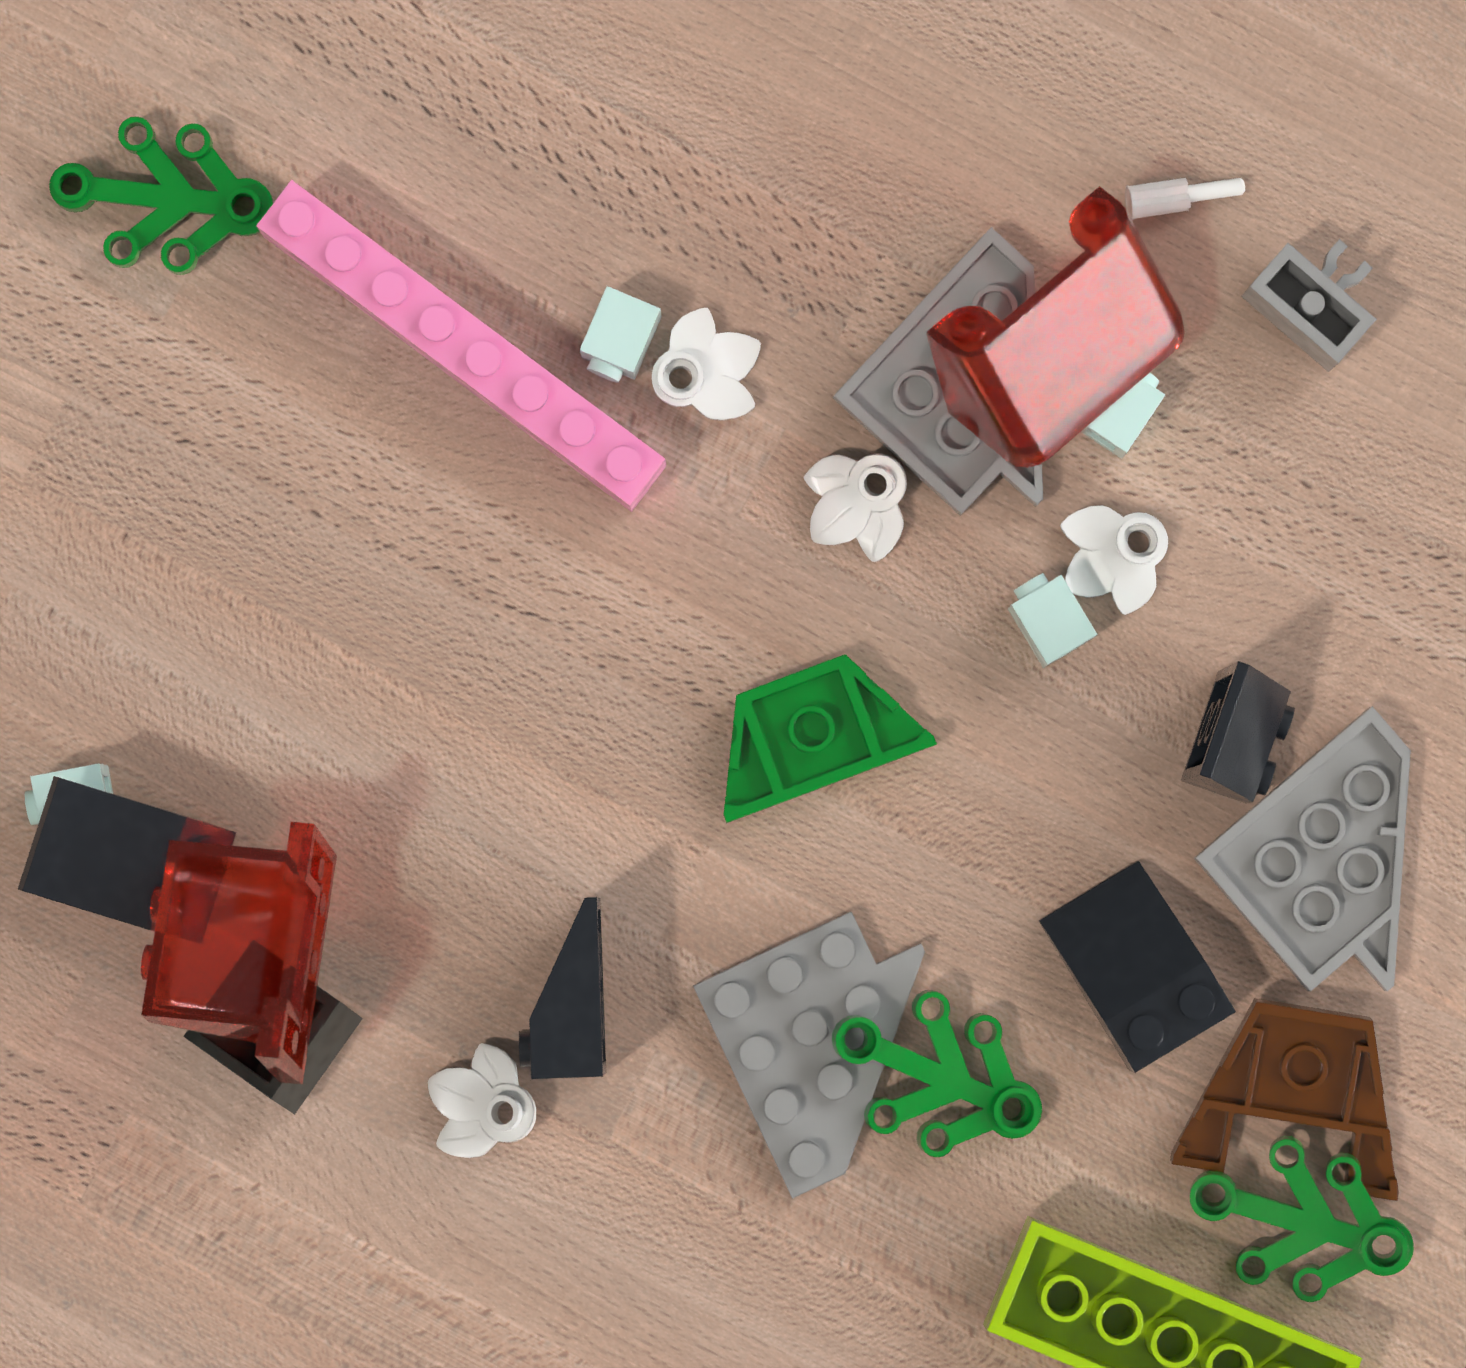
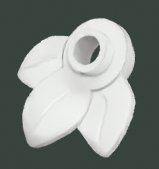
M708 308L692 311L681 317L671 330L669 351L660 356L653 367L652 385L654 391L665 403L675 407L693 405L701 414L712 420L735 419L746 415L755 408V402L749 391L740 381L753 368L760 352L761 343L759 340L741 333L724 332L716 334L715 323ZM683 368L691 374L692 381L686 388L679 389L670 383V374L675 369Z
M880 453L867 455L859 461L837 454L822 458L808 470L804 476L805 482L815 493L822 496L814 508L810 521V533L813 542L823 545H836L857 538L862 550L872 562H877L884 558L894 548L904 527L898 503L905 494L907 479L900 463L891 456ZM879 473L885 478L887 486L884 493L876 494L869 490L867 487L869 474Z
M1101 505L1078 510L1061 523L1060 528L1063 533L1080 548L1074 555L1065 576V581L1074 595L1096 597L1111 592L1115 604L1124 615L1134 612L1149 601L1156 588L1155 565L1163 559L1168 548L1166 529L1157 518L1140 512L1131 513L1123 517L1111 508ZM1142 532L1147 536L1149 546L1145 552L1136 553L1129 548L1128 537L1131 533Z
M481 1043L475 1051L472 1069L460 1067L447 1068L437 1072L428 1080V1089L432 1102L441 1114L449 1118L436 1142L437 1147L447 1154L465 1158L481 1157L498 1141L510 1143L523 1139L529 1134L535 1124V1102L529 1092L519 1086L517 1065L514 1060L498 1047ZM504 1102H508L513 1108V1117L507 1124H503L498 1118V1109Z

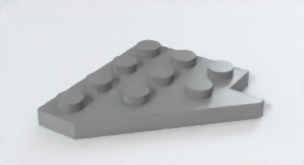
M992 227L833 396V399L960 516L999 474L1035 507L1043 500L1034 266Z
M1373 706L1366 709L1194 857V860L1303 987L1310 992L1351 956H1354L1384 991H1389L1394 986L1411 750Z
M852 912L693 986L792 1199L846 1173L865 1120V1108L873 1098L884 1064L873 1059L865 1064H853L842 1059L835 1052L832 1045V1033L836 1024L847 1016L860 1015L873 1021L878 1026L882 1038L893 1042L925 953L920 943L876 964ZM852 1028L845 1035V1044L849 1049L860 1047L864 1041V1033L860 1028Z

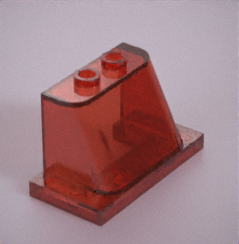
M291 822L287 850L169 840L162 887H155L151 898V920L156 923L153 945L147 944L145 946L141 960V976L143 980L147 981L141 1015L149 1023L257 1043L255 1057L282 1083L303 1084L337 859L336 853L315 824Z

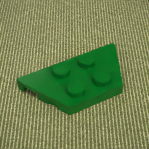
M846 654L736 695L723 814L726 824L937 745L936 740L927 729H924L897 701L871 680Z

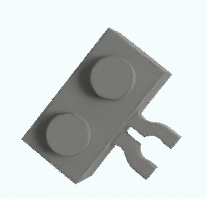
M1339 239L1328 251L1323 260L1321 271L1287 243L1241 297L1329 372L1377 320L1344 291L1359 284L1373 268L1366 261H1363L1354 273L1344 274L1335 284L1329 277L1338 268L1337 258L1348 247L1344 242Z

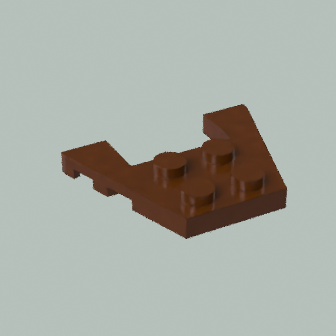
M1254 998L1174 1145L1170 1156L1171 1163L1173 1165L1224 1173L1233 1118L1236 1113L1352 1132L1349 1154L1357 1158L1361 1165V1181L1370 1197L1398 1201L1399 1189L1393 1165V1150L1390 1130L1387 1125L1383 1098L1384 1090L1373 1020L1368 1016ZM1348 1163L1346 1165L1344 1182L1351 1180L1355 1175V1169Z

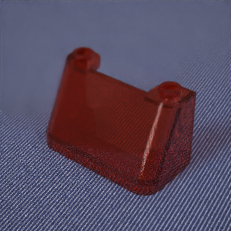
M1100 186L1074 208L1069 219L1072 238L1085 251L1004 320L1001 321L990 311L982 307L965 306L948 313L926 332L948 413L1007 462L1018 467L1028 468L1037 466L1051 458L1171 355L1183 342L1185 330L1179 306L1126 208Z

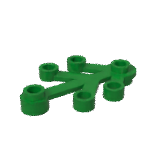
M136 116L127 118L121 123L118 130L119 141L128 152L139 156L161 185L94 177L88 168L78 163H67L57 168L52 174L49 183V190L54 201L61 208L69 212H83L89 209L95 201L156 209L127 232L115 231L105 239L103 245L104 255L111 264L119 268L133 266L138 261L141 251L190 213L212 215L211 219L187 239L172 238L162 247L161 260L164 266L176 275L190 273L196 267L198 258L229 234L233 233L246 237L260 233L256 225L274 203L270 192L262 183L251 178L237 179L213 149L212 138L203 126L195 123L187 124L178 131L175 140L176 146L184 158L190 161H197L218 192L193 189L155 141V132L149 122L144 118ZM135 126H141L147 130L145 141L139 145H132L127 141L129 130ZM192 133H199L204 136V145L196 152H189L184 148L186 137ZM70 176H77L82 180L81 190L75 195H66L62 190L64 180ZM245 196L252 198L255 206L249 215L240 216L234 212V204L239 198ZM119 240H128L132 244V252L125 259H116L112 254L113 245ZM176 247H186L190 253L189 260L182 266H174L169 260L171 251Z
M924 990L918 993L912 1002V1013L917 1021L926 1026L939 1063L882 1038L878 1026L863 1016H847L836 1024L832 1033V1045L835 1052L842 1059L853 1064H865L873 1059L929 1084L893 1100L887 1097L872 1099L865 1108L864 1119L866 1124L877 1133L890 1134L898 1129L901 1122L959 1099L980 1107L981 1109L948 1124L938 1120H930L920 1126L916 1136L919 1148L929 1156L943 1157L952 1150L953 1146L992 1130L1005 1138L1016 1139L1024 1137L1036 1128L1041 1119L1042 1102L1038 1093L1029 1084L1014 1079L1000 1041L1002 1038L1001 1024L996 1018L988 1014L978 1013L971 1016L965 1023L964 1036L970 1045L980 1049L991 1086L970 1077L948 1018L950 1013L949 1001L943 994L937 991ZM928 998H937L940 1003L938 1015L932 1019H926L922 1014V1004ZM988 1021L992 1026V1035L987 1041L978 1042L974 1037V1029L978 1023ZM852 1028H860L864 1033V1041L856 1049H849L845 1044V1035ZM1010 1098H1017L1021 1105L1019 1114L1012 1119L1005 1118L1002 1112L1003 1104ZM882 1105L890 1106L893 1111L891 1121L884 1126L876 1125L874 1121L876 1109ZM936 1128L942 1129L945 1134L943 1145L937 1149H930L926 1142L928 1133Z
M1281 1136L1273 1141L1269 1149V1160L1276 1171L1283 1173L1302 1208L1237 1189L1231 1177L1220 1171L1203 1172L1195 1178L1191 1185L1190 1204L1194 1212L1205 1220L1219 1221L1231 1213H1235L1294 1231L1264 1248L1249 1246L1238 1254L1236 1259L1237 1275L1243 1282L1250 1285L1263 1283L1267 1280L1271 1271L1327 1242L1350 1248V1250L1321 1267L1313 1263H1307L1296 1269L1292 1279L1293 1290L1296 1296L1305 1302H1316L1322 1299L1327 1289L1365 1269L1380 1276L1396 1274L1409 1264L1413 1256L1414 1243L1409 1229L1401 1221L1393 1217L1380 1215L1361 1181L1362 1172L1359 1161L1348 1153H1338L1329 1159L1326 1165V1178L1334 1189L1343 1192L1359 1225L1336 1219L1333 1216L1304 1163L1305 1153L1303 1145L1292 1136ZM1289 1145L1297 1150L1298 1158L1294 1163L1286 1165L1277 1160L1275 1153L1281 1146ZM1342 1162L1352 1165L1355 1169L1353 1178L1346 1182L1338 1181L1332 1174L1334 1167ZM1208 1184H1218L1224 1189L1225 1196L1221 1201L1212 1203L1203 1197L1202 1191ZM1386 1235L1395 1241V1247L1390 1253L1380 1254L1373 1249V1241L1378 1236ZM1251 1256L1261 1258L1265 1263L1264 1270L1257 1275L1248 1274L1242 1267L1246 1258ZM1305 1274H1315L1321 1279L1322 1284L1318 1290L1307 1292L1300 1287L1299 1280Z

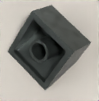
M252 940L183 1037L295 1115L363 1018Z

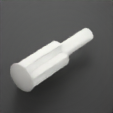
M1186 178L1133 186L1127 185L1125 189V204L1131 220L1189 211L1191 202L1243 195L1245 183L1241 178L1188 185Z

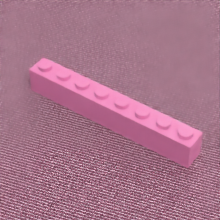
M293 180L288 183L256 225L265 239L632 512L665 469L666 461L664 457Z

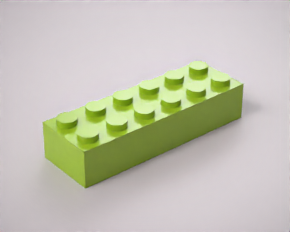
M1027 1216L983 1323L986 1330L1075 1368H1359L1362 1358L1351 1350L1030 1216Z

